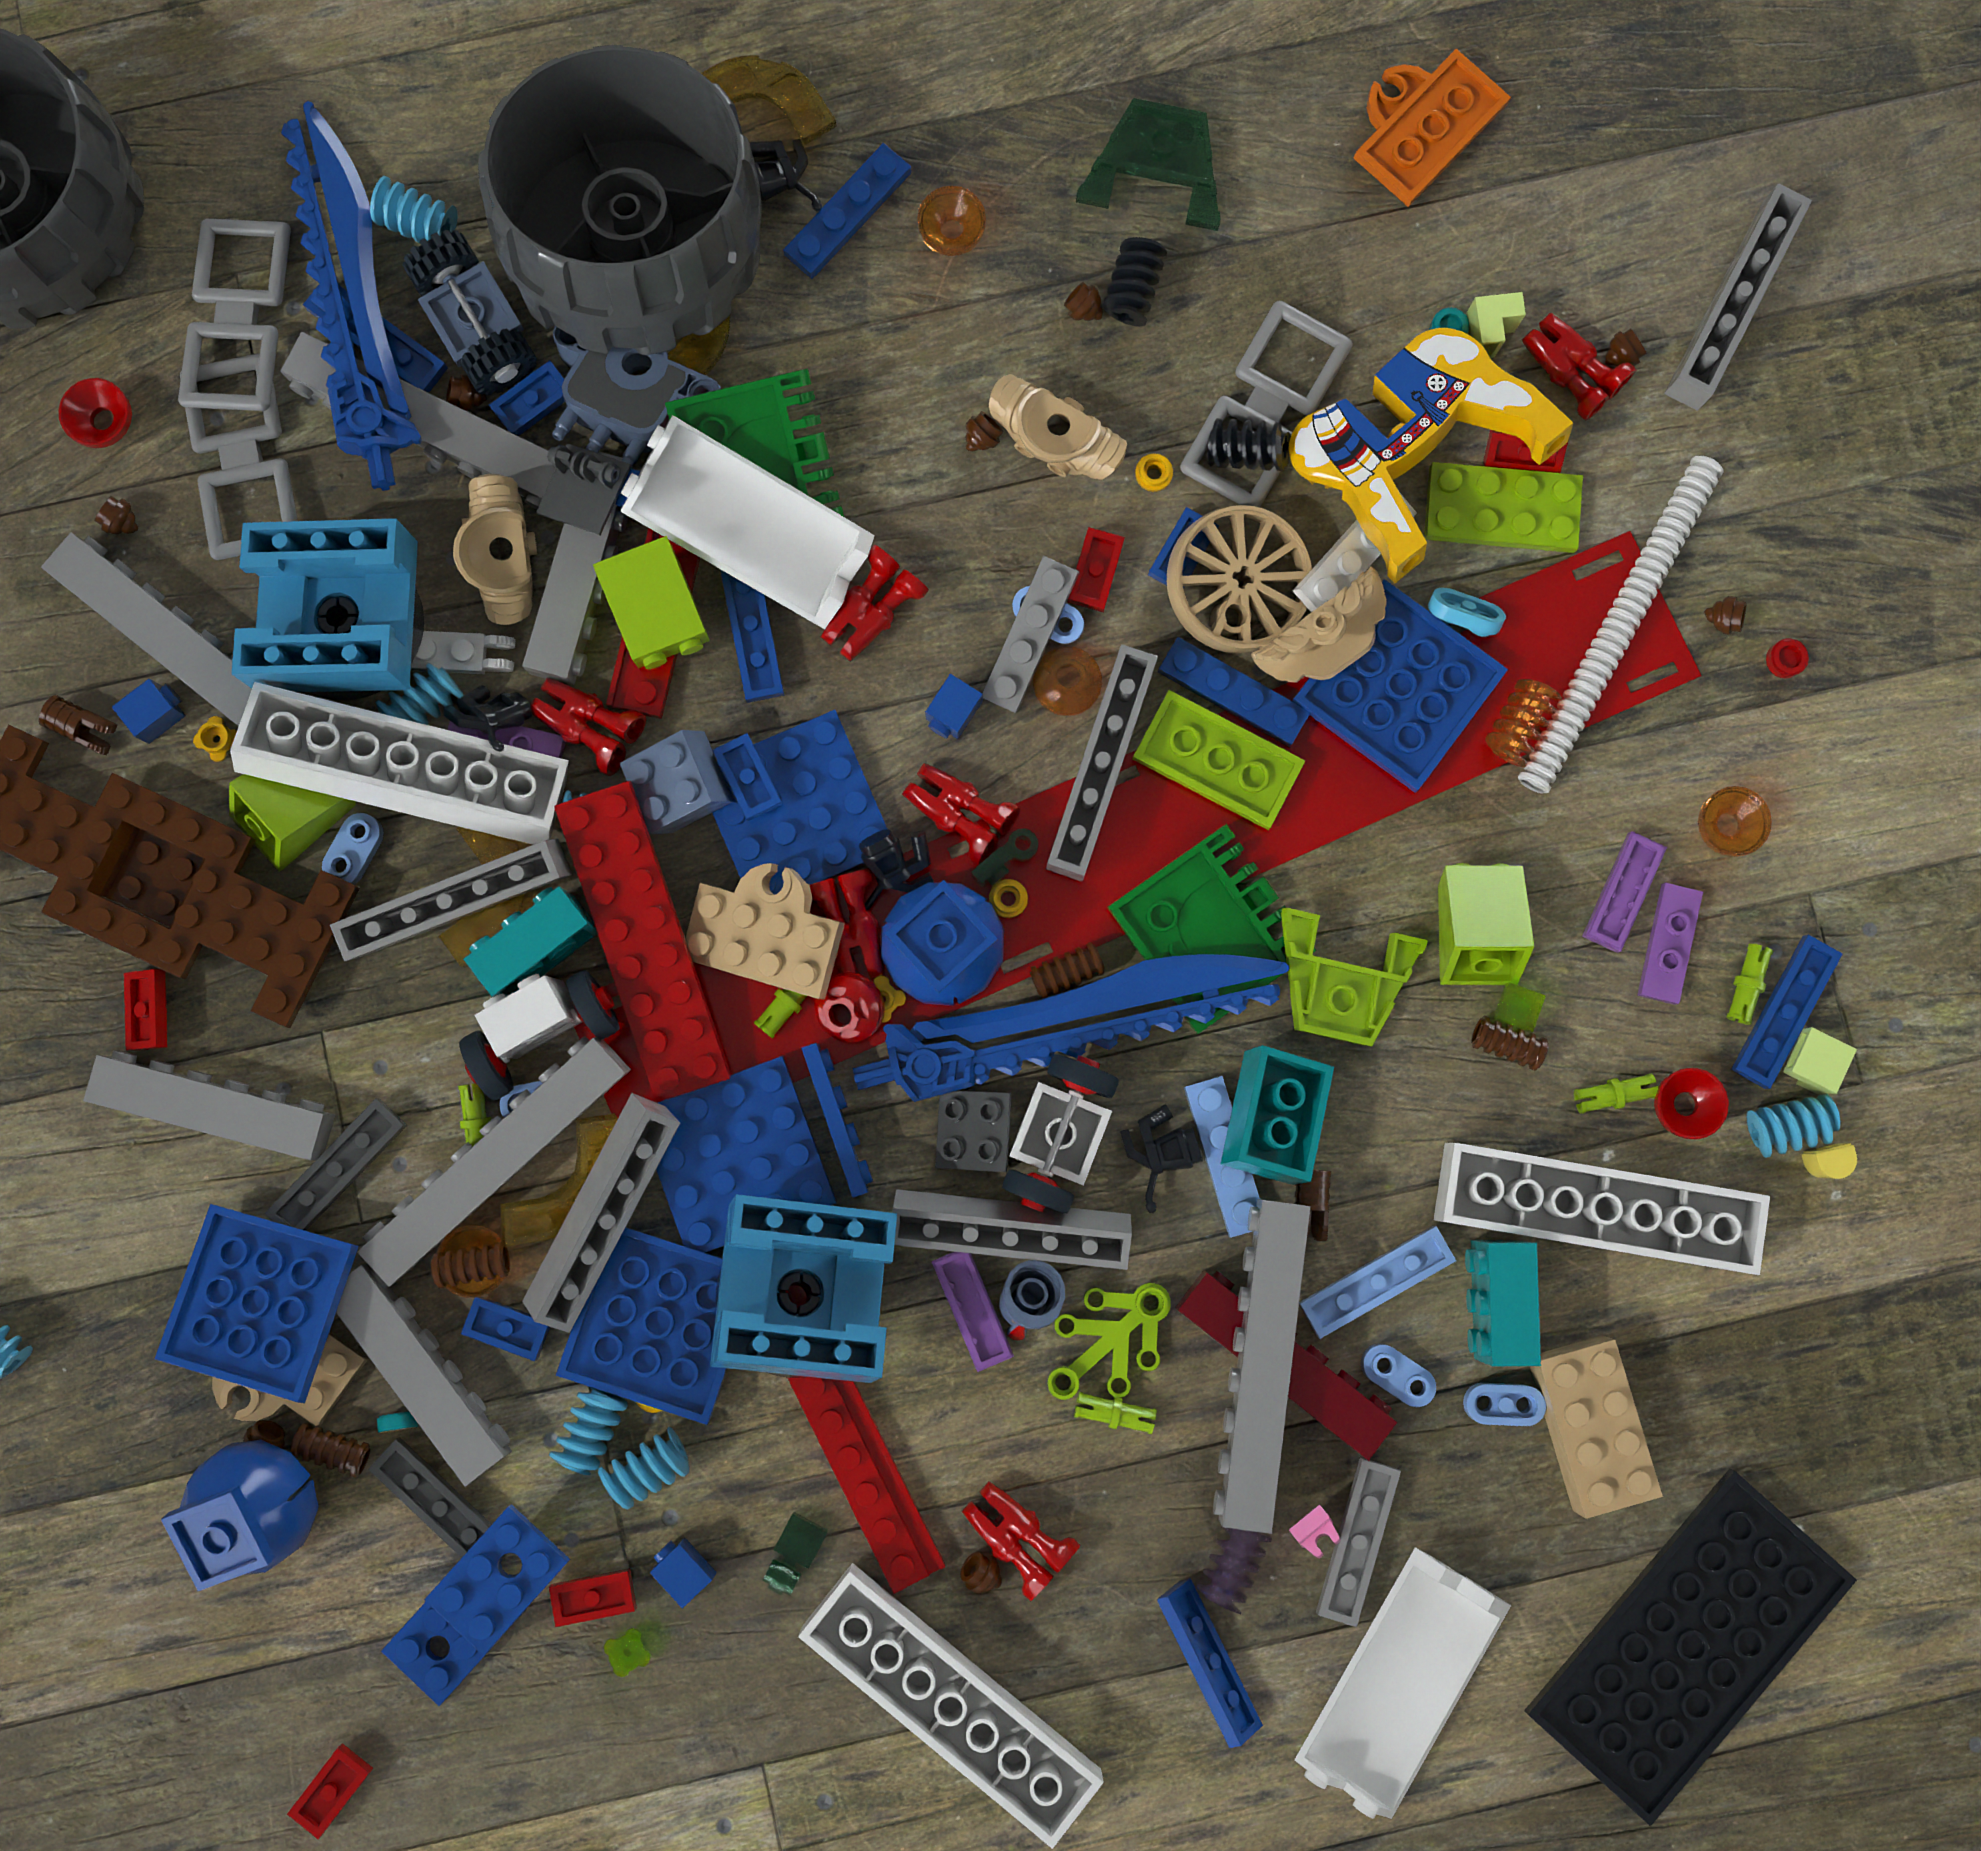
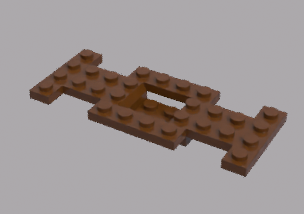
M8 724L0 740V850L59 877L41 913L182 979L187 978L202 946L211 948L268 975L251 1011L286 1028H291L335 940L330 924L345 919L360 887L320 870L304 904L239 874L256 841L255 838L114 773L111 774L95 807L33 779L32 777L50 743Z

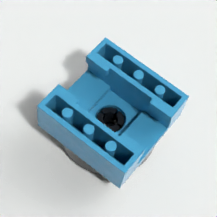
M396 518L243 523L239 568L245 573H256L259 576L256 628H235L232 675L251 689L254 682L293 692H311L326 699L343 701L365 698L382 690H409L411 663L419 650L424 631L423 605L415 588L418 541ZM348 617L347 621L343 625L339 626L342 619Z
M736 1194L728 1207L722 1267L716 1286V1319L710 1367L766 1372L786 1378L816 1377L872 1383L882 1378L887 1328L879 1327L884 1263L891 1264L893 1262L897 1213ZM790 1286H800L804 1289L807 1296L804 1305L797 1307L796 1304L790 1301L788 1293H786Z

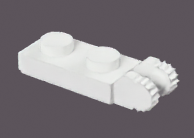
M423 631L421 645L411 663V671L428 672L426 664L430 663L438 669L443 667L447 673L485 674V671L509 673L513 671L514 662L503 658L486 659L487 648L513 649L515 648V639L502 635L486 636L481 633Z

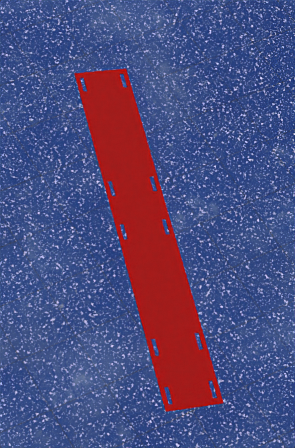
M1631 531L1479 597V599L1493 603L1504 611L1506 619L1500 632L1496 635L1481 637L1468 629L1459 634L1506 667L1508 671L1416 793L1310 715L1289 748L1232 714L1223 711L1217 715L1305 760L1269 830L1132 759L1136 752L1135 750L1125 755L1120 772L1136 765L1140 775L1114 787L1082 882L1046 870L1047 862L1076 777L1016 803L1015 805L1020 808L1017 820L1005 835H1000L1001 837L998 838L993 854L981 867L970 861L969 852L953 859L951 858L948 848L966 841L956 830L928 842L931 864L911 875L905 881L910 882L929 872L934 882L945 880L946 883H962L987 898L986 902H989L990 891L997 882L1004 879L1016 880L1026 889L1028 901L1024 911L1016 917L1004 918L997 915L1004 928L1003 962L1046 942H1049L1053 951L1005 974L1000 966L986 990L958 1004L956 997L953 999L954 1005L923 1004L904 992L906 996L904 1005L897 1006L895 1011L891 1013V1019L888 1022L882 1023L877 1031L868 1038L848 1043L839 1041L824 1031L815 1014V998L807 996L800 1004L802 1009L798 1014L794 1011L772 1039L761 1028L756 1026L754 1021L762 1015L777 997L774 993L778 988L781 990L783 988L693 962L731 1075L784 1056L792 1081L795 1083L811 1076L801 1049L802 1047L818 1043L821 1050L828 1048L835 1065L884 1043L887 1034L884 1032L883 1027L886 1024H902L911 1030L916 1022L936 1020L1031 977L1030 967L1032 966L1040 968L1042 967L1041 963L1047 961L1049 964L1053 962V958L1056 956L1061 959L1064 958V953L1070 952V954L1076 953L1075 948L1080 947L1083 950L1087 948L1086 944L1089 942L1098 947L1125 935L1107 907L1226 824L1236 837L1212 854L1217 858L1240 842L1244 850L1232 861L1229 860L1224 863L1222 868L1231 878L1243 866L1254 862L1258 870L1241 881L1243 882L1535 751L1536 742L1542 741L1541 734L1496 754L1493 753L1489 744L1535 723L1538 724L1541 733L1548 730L1546 728L1547 722L1553 720V711L1559 710L1557 707L1559 700H1564V691L1570 689L1568 686L1570 680L1576 679L1574 677L1575 671L1581 669L1579 666L1581 660L1586 658L1585 653L1587 649L1592 648V640L1598 638L1596 633L1598 629L1603 628V620L1609 618L1607 613L1610 608L1614 607L1613 602L1615 598L1619 597L1620 589L1625 587L1624 582L1626 578L1631 577L1629 573L1633 567H1636L1635 562L1637 558L1642 557ZM1619 550L1623 561L1576 581L1572 573L1573 570ZM1656 589L1658 592L1656 597L1651 599L1652 604L1650 608L1645 609L1646 615L1644 619L1640 620L1639 628L1634 630L1635 635L1633 639L1628 640L1630 644L1626 650H1623L1624 656L1621 660H1617L1619 663L1616 670H1611L1613 676L1610 680L1606 681V689L1600 691L1602 694L1600 700L1594 701L1596 707L1593 711H1589L1591 715L1589 720L1583 721L1585 724L1584 728L1701 676L1659 589ZM1674 662L1678 670L1677 673L1637 691L1630 692L1626 684L1627 682ZM1304 676L1296 683L1288 682L1272 690L1292 701L1309 677ZM983 819L974 822L988 830L992 829ZM913 849L903 853L905 861L914 857ZM875 876L872 883L865 888V903L878 885ZM838 882L835 884L838 904L843 918L849 923L850 914L847 902ZM890 888L883 889L869 909L879 922L876 929L880 948L881 927L885 925L883 921L898 899L907 894L906 892ZM1006 892L1001 896V902L1006 906H1011L1016 901L1013 893ZM862 951L854 953L853 957L857 961L858 973L874 983L875 978L870 979L867 968L862 960L864 958ZM883 962V969H884V975H883V976H885V977H887V978L889 979V984H890L896 991H897V990H901V989L898 988V987L895 985V983L893 982V980H892V978H891V976H890V974H889V972H888V970H887V968H886V966H885V964H884V962ZM834 963L831 977L840 973L836 963ZM615 982L604 986L611 998L619 995ZM835 1004L832 1009L834 1018L843 1024L850 1023L851 1012L848 1007L843 1004ZM623 1005L613 1009L618 1019L619 1030L604 1039L631 1069L604 1094L615 1123L631 1093L656 1102ZM584 1022L574 1027L579 1040L584 1036L589 1041L596 1037Z

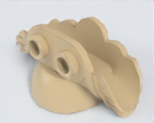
M1012 374L1004 375L994 385L989 400L991 416L1007 430L1016 442L1014 447L1017 451L1029 458L1035 457L1047 462V467L1055 474L1066 477L1067 474H1083L1093 479L1103 480L1111 475L1124 459L1127 441L1120 438L1118 434L1113 433L1108 427H1102L1101 422L1095 417L1086 415L1083 412L1084 407L1078 401L1069 397H1065L1064 400L1056 398L1049 390L1037 388L1034 384L1017 378ZM1055 415L1059 416L1070 424L1068 432L1060 436L1052 434L1047 426L1049 419Z
M501 474L479 475L469 482V518H462V526L454 540L453 558L458 571L465 580L479 588L488 619L496 624L511 625L528 617L532 610L533 582L529 555H537L535 533L526 532L523 501L518 493L516 481L511 477ZM498 537L508 539L513 546L511 556L504 560L494 558L489 551L492 540Z
M1370 566L1366 572H1362L1357 579L1351 582L1349 588L1345 586L1334 598L1313 610L1294 627L1285 630L1277 638L1260 646L1259 650L1251 654L1256 665L1277 680L1296 683L1304 676L1317 680L1330 679L1366 654L1372 648L1375 641V624L1383 620L1386 614L1387 599L1384 595V587L1377 570Z

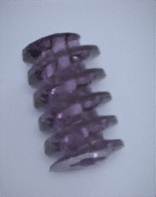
M1222 1527L1230 1535V1538L1216 1539V1543L1224 1552L1223 1554H1210L1209 1558L1218 1567L1217 1569L1204 1568L1203 1573L1211 1580L1210 1585L1198 1584L1197 1588L1208 1600L1232 1612L1241 1614L1242 1612L1233 1602L1246 1603L1248 1597L1239 1587L1252 1588L1254 1581L1246 1572H1259L1260 1566L1252 1557H1265L1267 1552L1258 1542H1271L1272 1537L1262 1532Z

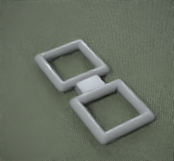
M204 219L201 222L192 298L198 303H215L216 307L214 323L192 322L187 327L178 402L181 406L186 408L266 411L270 407L279 333L277 328L272 325H257L259 306H279L283 301L291 228L287 223L229 219ZM215 235L274 237L268 290L209 288ZM202 338L262 340L255 395L195 392Z
M1276 301L1235 371L1239 379L1254 386L1255 389L1245 405L1228 396H1221L1183 459L1180 465L1181 472L1239 505L1260 508L1281 471H1277L1275 466L1270 471L1264 470L1253 491L1250 493L1199 465L1198 463L1207 450L1208 438L1216 418H1219L1223 422L1226 415L1229 414L1243 423L1246 420H1250L1252 428L1256 430L1260 421H1265L1268 432H1272L1274 423L1280 422L1288 406L1304 415L1314 413L1352 349V340L1283 301ZM1282 319L1334 347L1307 397L1253 369ZM1282 426V432H1283V433H1287V432L1289 431L1290 434L1292 435V433H1293L1292 431H1290V430H1288V429H1286V428H1284V427Z
M260 353L199 365L197 382L256 370L257 376ZM274 382L272 384L270 407L263 411L265 425L206 437L201 408L185 407L193 451L202 454L218 450L222 470L201 474L197 480L210 556L214 560H223L240 556L241 540L224 543L215 487L274 475L282 522L298 521L287 461L282 458L263 461L260 441L278 438L282 434Z

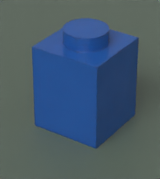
M949 674L925 711L926 720L930 722L928 727L943 738L947 739L951 735L959 739L982 704L983 694L954 675Z
M147 679L112 706L133 736L148 744L186 716L178 706L182 700L173 688L167 683L162 686L151 679Z
M685 1537L677 1545L670 1540L653 1557L657 1564L650 1571V1574L682 1609L713 1580L717 1573Z

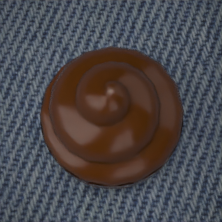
M1084 282L1080 283L1070 293L1064 303V306L1069 310L1068 315L1076 321L1082 319L1085 321L1102 319L1101 297L1098 289L1093 285L1088 286Z
M1631 328L1624 333L1619 331L1611 339L1610 349L1605 356V364L1608 366H1619L1622 363L1628 362L1636 366L1640 363L1639 359L1647 354Z
M461 374L460 377H450L446 402L470 412L473 407H478L487 400L485 394L481 395L476 391L467 375Z
M983 411L977 417L971 416L966 423V449L973 452L978 449L987 450L996 447L1000 443L999 437L1003 434L1002 428Z
M110 496L94 520L102 526L101 530L107 534L118 535L122 532L130 534L138 531V525L135 523V515L131 511V505L123 498L117 500Z
M1727 596L1723 601H1718L1713 607L1707 608L1704 614L1718 631L1731 635L1732 631H1742L1747 603L1737 601L1735 596Z
M259 1420L254 1426L247 1429L243 1442L263 1440L283 1449L285 1445V1432L275 1422Z
M972 1553L961 1568V1580L965 1582L966 1588L974 1593L988 1592L994 1588L1001 1587L1002 1578L999 1565L995 1557L989 1553Z

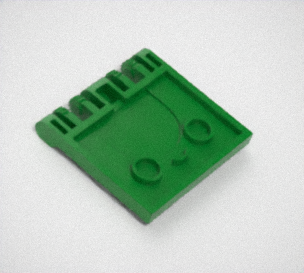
M808 368L665 402L669 420L672 415L806 495H808L805 483L823 481L834 476L832 467L803 474L801 466L830 459L824 432L794 438L792 431L821 424L820 415L810 414L802 416L801 419L790 421L786 408L795 404H807L815 400L814 391L787 397L783 395L785 390L812 384ZM828 490L811 496V498L821 504L840 499L837 490ZM842 505L829 508L844 517Z
M1227 824L1107 907L1144 961L1171 956L1214 954L1254 957L1287 963L1286 953L1283 954L1281 948L1285 946L1284 936L1274 941L1266 930L1272 924H1277L1282 920L1281 912L1282 908H1286L1285 905L1262 921L1256 916L1257 913L1279 899L1274 889L1263 876L1239 892L1235 885L1258 870L1256 864L1252 862L1238 870L1237 874L1229 878L1222 868L1224 863L1229 860L1232 861L1244 850L1240 842L1217 858L1212 854L1236 837ZM1283 974L1218 988L1219 996L1266 986ZM1202 992L1172 999L1176 1006L1204 1000ZM1219 1007L1215 1008V1013L1213 1014L1215 1017L1206 1024L1188 1016H1184L1194 1032L1199 1034L1229 1013V1011Z

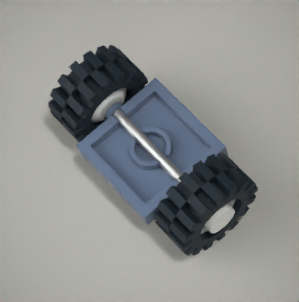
M444 230L441 236L436 232L431 234L430 240L426 241L425 238L420 240L421 245L419 247L413 246L410 249L412 254L405 255L403 267L416 290L422 296L418 298V301L458 367H463L474 388L481 395L484 393L492 395L494 391L498 394L503 392L505 387L508 389L514 387L513 383L516 381L521 382L525 379L524 375L532 373L533 370L531 368L536 367L537 358L521 332L524 328L484 261L479 263L462 233L459 234L456 230H453L451 233L449 230Z

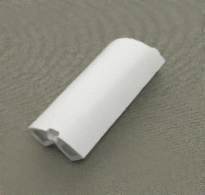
M672 415L665 428L658 425L647 444L653 450L639 476L631 473L621 491V494L627 497L621 512L660 535L667 536L672 542L825 629L843 604L850 581L868 557L874 535Z
M1415 1547L1295 1758V1761L1306 1769L1304 1776L1322 1789H1325L1327 1785L1343 1789L1355 1799L1353 1806L1372 1819L1375 1818L1376 1814L1392 1819L1511 1605L1471 1579L1457 1573L1448 1565Z

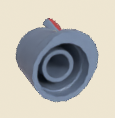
M1028 1260L1018 1264L1010 1271L999 1298V1308L1002 1316L1011 1325L1007 1330V1336L1010 1339L1016 1341L1023 1340L1026 1337L1027 1329L1047 1327L1059 1316L1065 1300V1285L1061 1275L1051 1265L1042 1261Z

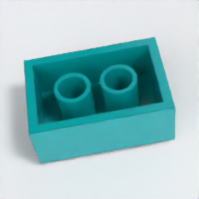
M560 886L556 889L552 887L546 888L533 899L535 905L523 914L520 911L513 913L501 923L503 929L491 938L489 935H486L470 946L469 950L471 953L463 960L491 997L502 993L506 997L519 990L517 986L519 982L532 975L539 974L541 978L598 934L594 921L573 894Z
M1264 1045L1244 1051L1220 1164L1290 1185L1311 1182L1334 1066Z
M1471 1240V1249H1466L1465 1253L1466 1270L1468 1273H1472V1289H1467L1466 1293L1468 1312L1473 1313V1329H1469L1467 1335L1469 1352L1474 1353V1359L1490 1366H1541L1537 1243L1522 1240Z

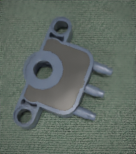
M554 327L553 338L560 358L565 365L571 368L562 384V393L567 407L557 421L556 428L552 433L553 437L559 441L564 439L575 423H578L580 426L594 431L589 439L586 450L598 453L609 438L627 446L621 461L633 466L637 463L642 453L652 452L653 449L647 446L656 427L660 425L665 428L668 424L669 417L665 402L721 389L718 382L714 379L669 360L667 352L642 355L634 348L612 347L608 354H602L583 349L578 343L569 345L572 342H577L576 338L558 327ZM638 370H648L642 375H631Z

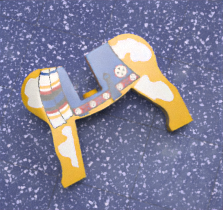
M1435 328L1416 336L1374 376L1372 395L1401 422L1391 430L1387 438L1345 398L1307 415L1298 423L1289 441V458L1294 469L1312 485L1319 483L1325 485L1326 489L1335 488L1342 490V500L1350 506L1366 537L1382 554L1386 564L1387 576L1394 583H1397L1424 560L1427 541L1393 480L1406 473L1431 453L1450 432L1456 421L1520 438L1527 444L1531 452V458L1538 465H1541L1568 442L1573 422L1534 385L1518 379L1498 367L1491 360L1484 347L1472 336L1456 329Z

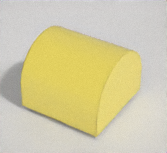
M1836 1143L1803 1151L1801 1154L1807 1171L1818 1178H1845L1855 1170L1857 1165V1154L1854 1145H1851V1143Z

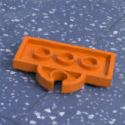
M1455 49L1432 74L1418 66L1403 64L1390 67L1383 72L1382 80L1386 84L1398 87L1401 95L1393 98L1388 97L1382 92L1381 84L1376 81L1373 82L1368 94L1366 108L1369 120L1376 131L1356 151L1354 159L1409 207L1508 105L1511 96L1458 49Z

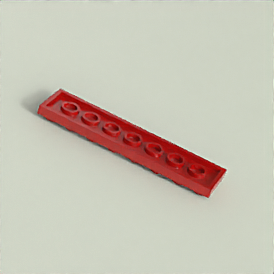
M626 781L555 805L557 817L656 1103L730 1079L731 1072L632 782Z

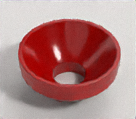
M100 378L84 379L71 386L63 395L58 410L59 421L65 433L75 442L96 449L114 445L121 440L127 433L132 420V408L123 391L112 382ZM106 410L112 412L113 422L110 427L104 430L96 429L94 426L96 415Z
M841 972L833 975L830 978L825 999L815 998V1014L820 1026L831 1037L839 1041L851 1043L864 1040L874 1034L882 1024L885 1006L880 990L871 980L859 973ZM835 1004H843L848 1007L851 1012L850 1023L843 1024L834 1018L832 1009Z
M1685 1068L1671 1073L1660 1083L1655 1095L1654 1107L1660 1123L1667 1131L1684 1139L1696 1140L1706 1138L1721 1128L1728 1114L1729 1100L1723 1084L1716 1076L1699 1068ZM1683 1092L1691 1095L1695 1102L1693 1112L1687 1116L1680 1115L1674 1106L1676 1096Z

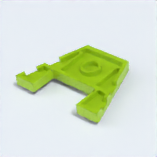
M1282 908L1281 918L1286 962L1289 965L1288 980L1294 1030L1372 1047L1396 1004L1394 1000L1403 983H1407L1413 972L1412 967L1419 954H1423L1428 940L1399 933H1390L1383 971L1314 956L1313 950L1320 915L1291 908Z

